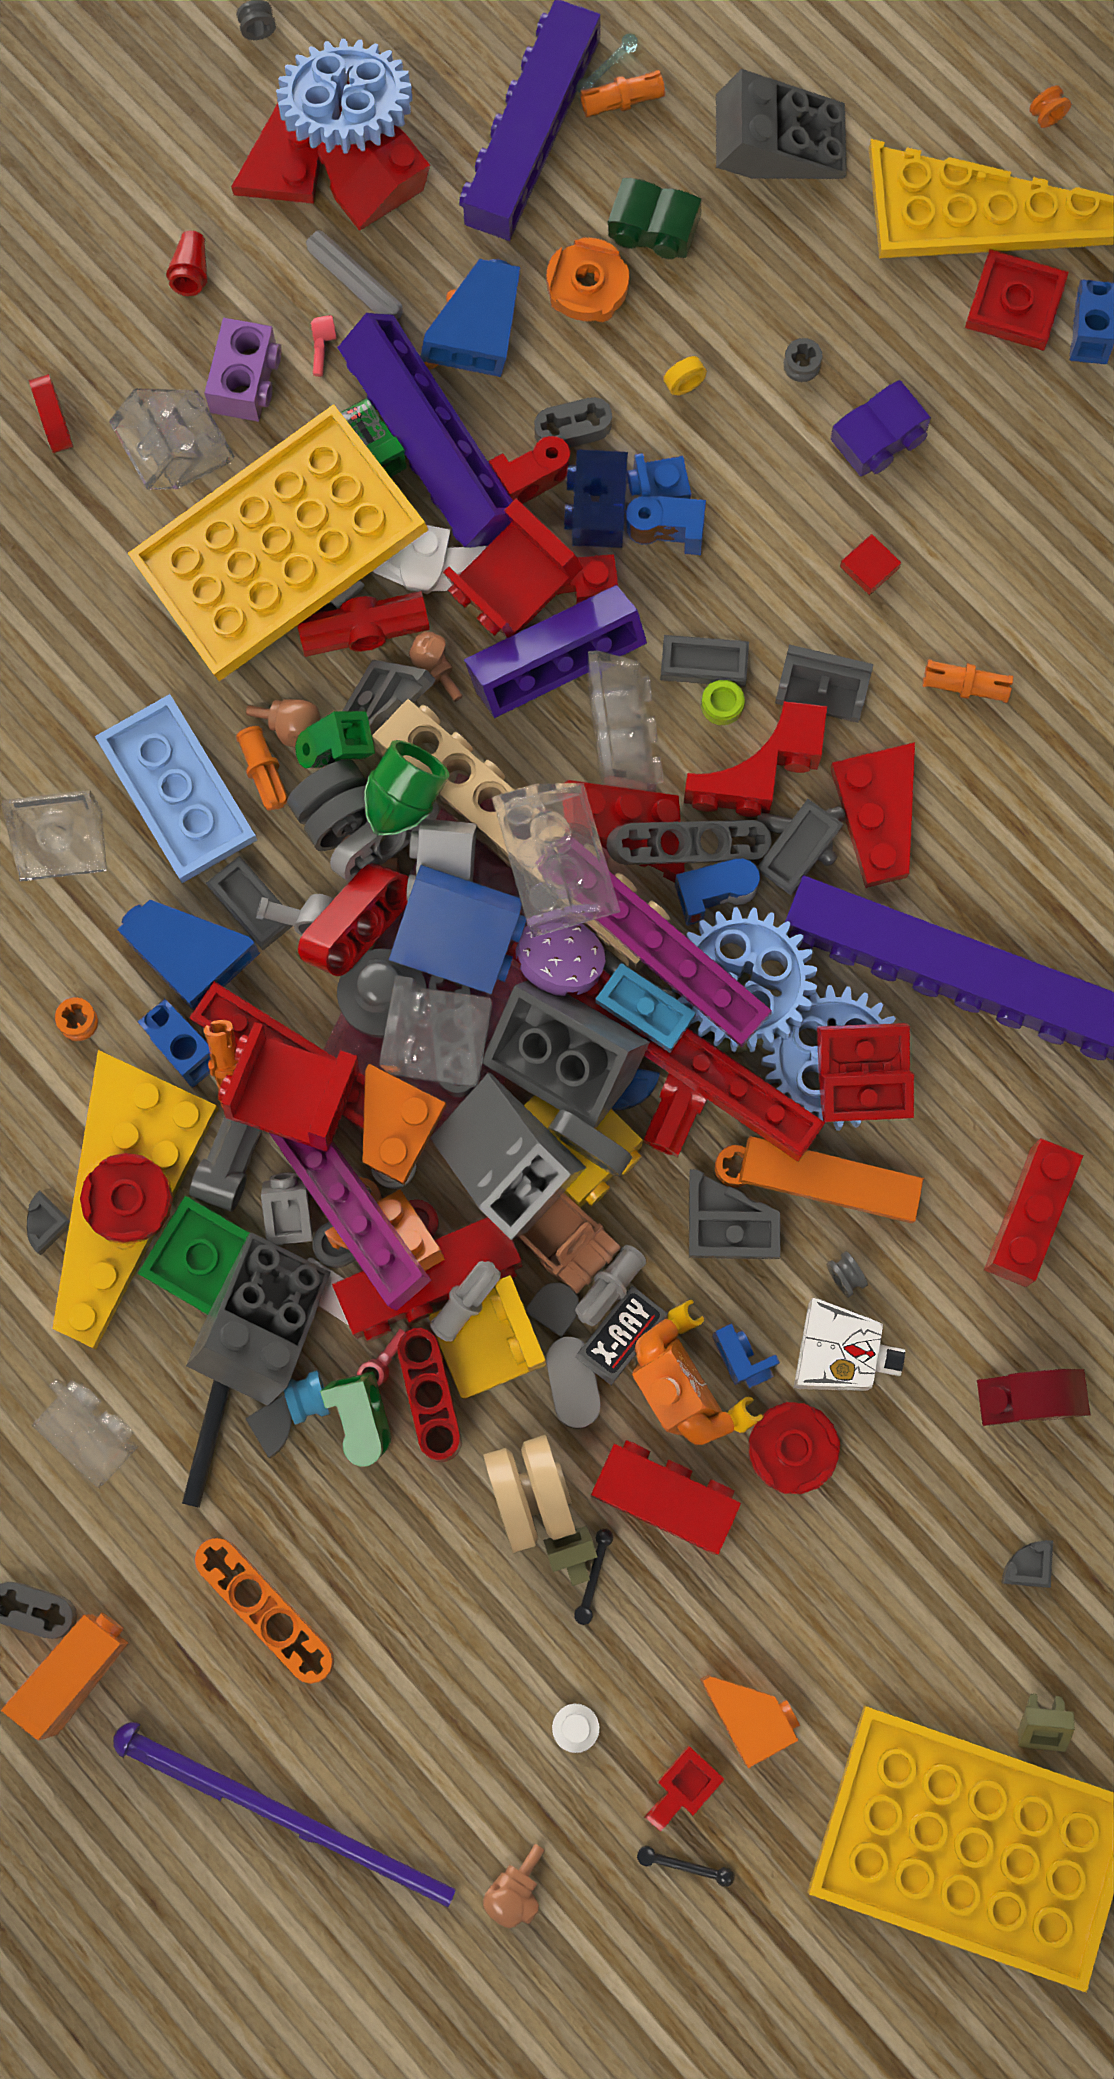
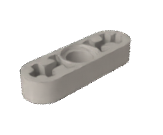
M436 802L433 803V809L425 819L436 820L439 811V805ZM367 822L336 847L330 861L331 869L350 882L365 865L370 863L382 865L410 843L412 831L419 832L422 822L418 826L397 835H387L381 843L383 835L377 836L374 834L369 822Z

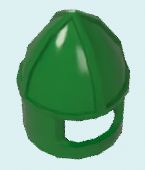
M402 740L392 741L376 769L371 771L364 791L366 818L373 833L377 836L397 835L418 826L431 813L433 803L449 779V771L445 765L429 752L414 744ZM403 756H411L421 761L431 769L432 774L414 766Z

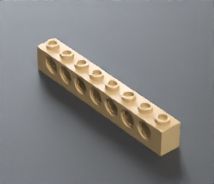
M407 699L372 735L375 751L383 757L394 740L406 741L416 746L423 743L436 745L438 749L431 755L445 765L449 775L454 771L462 770L470 774V778L461 784H455L447 780L435 802L457 822L477 824L476 838L568 918L582 923L596 934L605 950L608 949L631 970L637 973L644 966V963L538 871L540 865L571 832L563 828L562 822L558 818L551 816L548 819L536 809L538 807L537 802L528 792L522 788H518L515 791L503 781L505 775L494 763L489 760L483 763L471 753L473 748L465 738L456 732L450 735L439 726L441 721L430 708L423 704L418 708ZM403 756L414 766L432 774L431 769L421 761L411 756ZM488 798H496L503 803L502 807L495 812L484 811L480 808V804ZM520 826H529L536 832L528 840H519L512 833ZM587 844L582 846L600 864L604 862L602 857ZM619 872L615 874L634 893L637 891L634 884L627 877ZM653 901L648 903L664 919L670 920L666 911Z

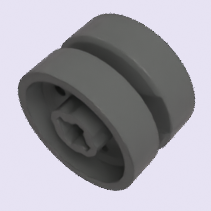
M340 760L319 769L304 779L287 799L288 806L299 823L305 824L304 831L318 851L336 848L345 837L352 835L368 822L364 800L367 780L353 760Z

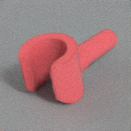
M332 315L317 317L311 322L315 349L313 375L317 377L323 376L324 342L337 340Z
M400 1328L376 1359H371L359 1367L357 1375L365 1374L369 1367H374L379 1373L378 1387L386 1382L389 1377L388 1365L398 1351L399 1340L405 1331Z

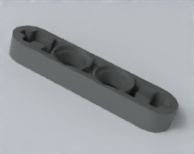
M754 820L630 823L613 829L607 839L609 855L614 861L624 865L725 862L741 858L750 861L762 858L767 854L771 846L769 830L764 824ZM706 830H711L718 838V848L713 854H708L701 846V836ZM666 831L673 832L678 838L679 847L674 855H668L661 847V837ZM746 835L755 837L756 842L754 846L750 847L746 844L731 846L732 838ZM628 837L630 840L648 839V847L629 850V848L622 847V839Z

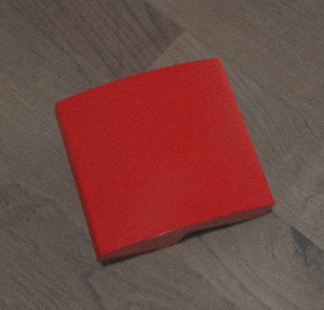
M908 1024L817 1027L819 1085L824 1122L914 1118V1073L910 1071V1026Z

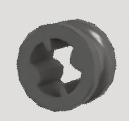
M265 0L247 1L236 12L241 34L246 39H265L276 29L275 19L272 16V7Z
M799 338L792 341L786 349L783 362L787 376L797 382H807L814 379L821 367L822 350L815 341L807 338ZM805 354L806 360L811 357L809 366H800V361L795 363L797 355Z
M847 1251L841 1254L839 1262L831 1260L826 1264L833 1280L847 1298L854 1294L853 1289L855 1287L863 1289L868 1286L862 1270Z

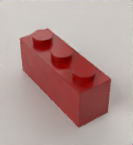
M1042 1138L1031 1147L986 1262L985 1271L1023 1287H1027L1036 1281L1084 1155Z
M626 1440L623 1447L614 1443L590 1496L707 1552L719 1555L741 1505L740 1502L732 1499L735 1490L711 1479L707 1487L690 1479L693 1473L692 1470L671 1460H667L665 1467L648 1459L651 1451L631 1441Z

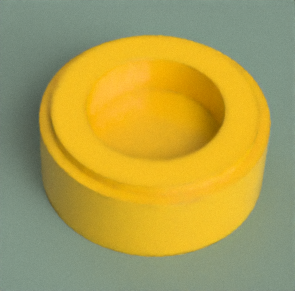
M691 356L673 365L664 375L663 381L672 395H683L702 383L706 377L707 370L699 357Z

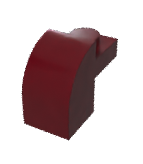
M1084 1369L1031 1371L977 1380L982 1426L1026 1421H1049L1091 1415Z

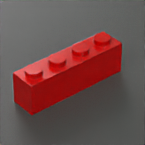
M489 1217L435 1239L434 1241L440 1248L444 1260L425 1271L431 1281L397 1311L387 1306L364 1271L332 1284L353 1336L356 1339L365 1336L366 1341L370 1342L392 1332L390 1325L407 1318L410 1324L433 1314L432 1306L450 1300L449 1292L455 1286H460L480 1261H490L495 1264V1268L501 1273L500 1279L511 1275L512 1280L517 1277L515 1270L523 1266L513 1240Z

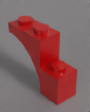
M784 701L780 719L773 734L753 756L734 767L722 771L702 774L687 773L683 803L692 804L694 809L706 812L716 811L718 807L735 809L737 814L747 817H757L761 815V812L769 813L773 800L777 765L784 766L786 770L795 773H805L810 771V769L818 770L823 749L827 706Z

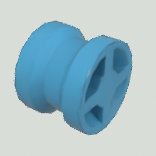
M318 1370L310 1372L306 1379L300 1381L291 1378L288 1387L284 1390L286 1402L295 1425L305 1422L307 1416L318 1414L319 1416L331 1414L330 1408L325 1409L320 1391L324 1388V1384Z

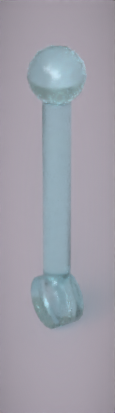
M633 34L624 35L621 46L587 79L579 80L577 84L578 92L593 88L592 85L626 52H634L637 49V37Z

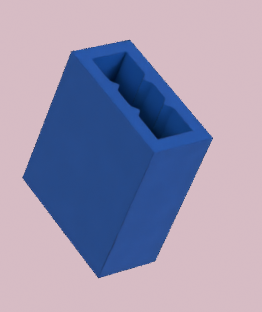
M420 865L389 960L492 994L496 980L505 982L513 959V956L506 954L510 940L519 942L527 920L526 916L520 915L523 899Z

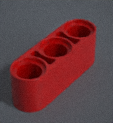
M377 863L365 865L305 930L298 944L300 959L334 976L345 975L406 908L408 903V876Z
M413 1328L401 1336L398 1343V1356L418 1443L422 1452L431 1460L447 1462L459 1453L462 1437L441 1348L436 1337L429 1330ZM416 1339L428 1340L432 1345L430 1357L423 1362H413L407 1356L408 1346ZM427 1383H435L442 1389L441 1401L434 1407L426 1408L421 1406L417 1399L419 1389ZM437 1428L449 1429L453 1435L452 1446L443 1453H435L428 1446L429 1434Z

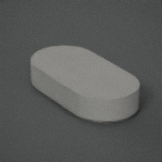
M564 1337L558 1339L550 1346L546 1356L554 1407L558 1419L565 1426L573 1429H582L590 1426L599 1415V1392L595 1372L576 1358L577 1353L585 1343L574 1337Z

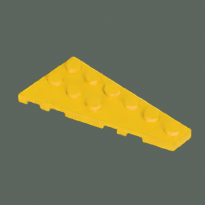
M870 139L869 157L879 258L989 252V249L1000 252L1114 245L1113 195L1075 187L1070 191L1049 186L1048 180L1036 177H1033L1032 181L1011 177L1010 171L951 157L944 161L921 156V150L907 147L904 152L884 147L885 142Z
M100 1050L97 1053L52 1328L95 1350L154 1235L145 1241L126 1245L110 1242L94 1232L83 1217L80 1196L84 1180L90 1172L92 1173L95 1167L100 1165L101 1161L109 1156L122 1153L142 1155L162 1169L170 1181L174 1198L219 1110L217 1105Z

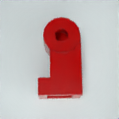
M547 436L536 443L534 450L510 462L502 453L489 460V464L511 499L514 500L516 498L524 504L566 479L569 473L570 449L563 439L556 436Z

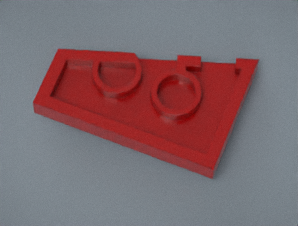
M278 103L231 186L233 195L314 204L320 168V158L317 153L318 146L313 149L310 147L309 137L298 141L296 130L287 131L285 120L280 118Z
M915 742L832 762L831 773L841 807L845 811V821L865 888L905 879L909 875Z
M568 780L560 785L563 828L607 849L609 834L618 826L630 823L681 822L679 795ZM671 831L663 833L660 842L661 847L668 855H674L679 847L678 838ZM628 837L622 839V847L629 848V850L648 847V839L630 840ZM684 863L639 865L642 867L649 865L663 872V877L674 883L676 874L685 872Z

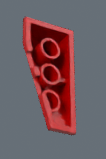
M342 106L339 107L340 115L342 113ZM394 125L395 135L393 137L383 133L380 134V145H376L371 140L365 141L364 151H361L356 144H350L348 153L343 152L341 145H335L331 152H327L326 143L321 142L318 145L317 153L321 164L325 165L331 182L330 188L333 197L359 231L424 191L430 164L407 134L396 125Z

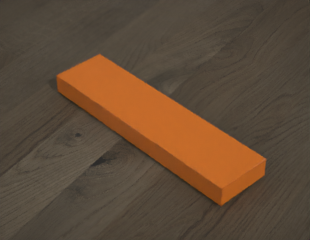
M750 1136L747 1139L739 1182L894 1220L914 1223L916 1221L924 1178L807 1150L799 1162H797L767 1140Z

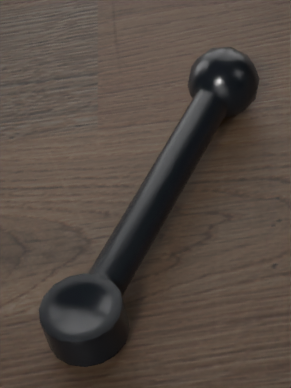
M606 1528L600 1529L596 1533L595 1539L598 1544L596 1549L597 1558L593 1560L589 1575L590 1581L587 1582L582 1604L574 1612L575 1620L581 1625L590 1623L593 1618V1613L590 1609L606 1548L613 1542V1533Z
M650 1846L641 1847L637 1853L638 1862L643 1866H650L656 1863L715 1879L722 1887H728L734 1881V1873L727 1867L716 1870L656 1854L655 1850Z

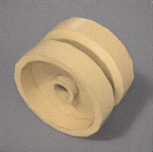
M546 1435L523 1442L521 1451L527 1472L521 1474L518 1472L512 1452L507 1448L483 1455L513 1553L536 1546L538 1535L532 1516L541 1514L547 1535L553 1540L576 1533L568 1504L572 1503L560 1463L554 1462Z

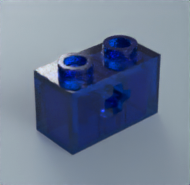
M577 449L576 465H568L567 491H574V504H565L564 530H572V546L622 548L628 452ZM592 496H600L599 502L591 501Z

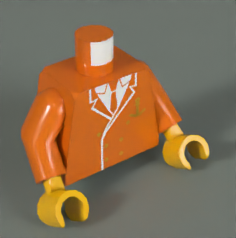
M688 1300L668 1312L667 1319H663L638 1339L635 1344L638 1364L632 1375L667 1432L684 1436L692 1444L703 1445L728 1435L734 1430L744 1433L760 1421L763 1415L760 1414L754 1417L747 1412L746 1407L754 1401L752 1397L743 1398L727 1412L721 1410L678 1338L679 1334L692 1330L704 1321L703 1316L695 1320L691 1319L688 1314V1306L692 1305L694 1301Z

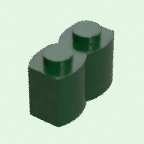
M623 178L608 219V237L614 239L618 245L624 248L648 247L655 254L665 259L687 258L701 217L702 199L685 191L670 188L662 189L644 180Z

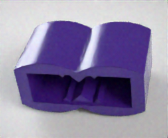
M898 380L881 390L867 403L855 408L841 418L832 427L830 440L860 477L871 471L874 474H878L894 460L893 454L905 448L911 451L926 439L931 417L901 380Z

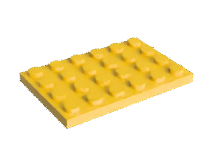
M333 404L135 547L128 555L213 675L220 682L429 529L421 516Z
M863 1706L808 1888V1894L1086 1993L1114 1895V1792Z

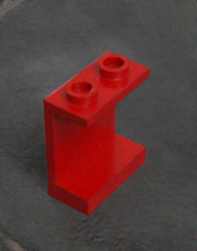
M516 498L504 510L511 523L461 574L458 575L449 566L443 572L452 584L447 591L464 608L471 603L480 612L476 617L480 624L493 636L500 631L506 638L519 633L583 569L576 555Z
M254 1022L249 1036L243 1034L238 1042L235 1051V1060L238 1063L233 1075L227 1074L219 1089L218 1100L222 1101L221 1105L225 1118L328 1152L359 1073L357 1055L340 1050L335 1061L266 1038L263 1024Z

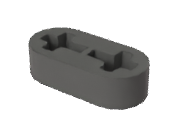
M597 397L548 407L536 416L534 421L535 439L538 442L544 437L552 436L551 432L547 430V424L554 423L556 428H559V435H556V437L563 439L569 448L599 441L610 433L612 410L607 402ZM595 413L596 418H600V424L592 426L591 421L587 420V414Z
M563 1109L558 1112L548 1127V1130L560 1141L614 1176L620 1177L632 1159V1156L620 1145Z
M19 1582L0 1584V1598L1 1596H10L14 1590L16 1591L15 1599L18 1602L29 1605L27 1612L15 1610L6 1616V1607L0 1604V1624L48 1639L66 1636L76 1624V1608L67 1598ZM56 1604L60 1605L59 1614L66 1617L65 1622L62 1625H55L51 1631L48 1629L49 1621L36 1616L38 1608L53 1610Z

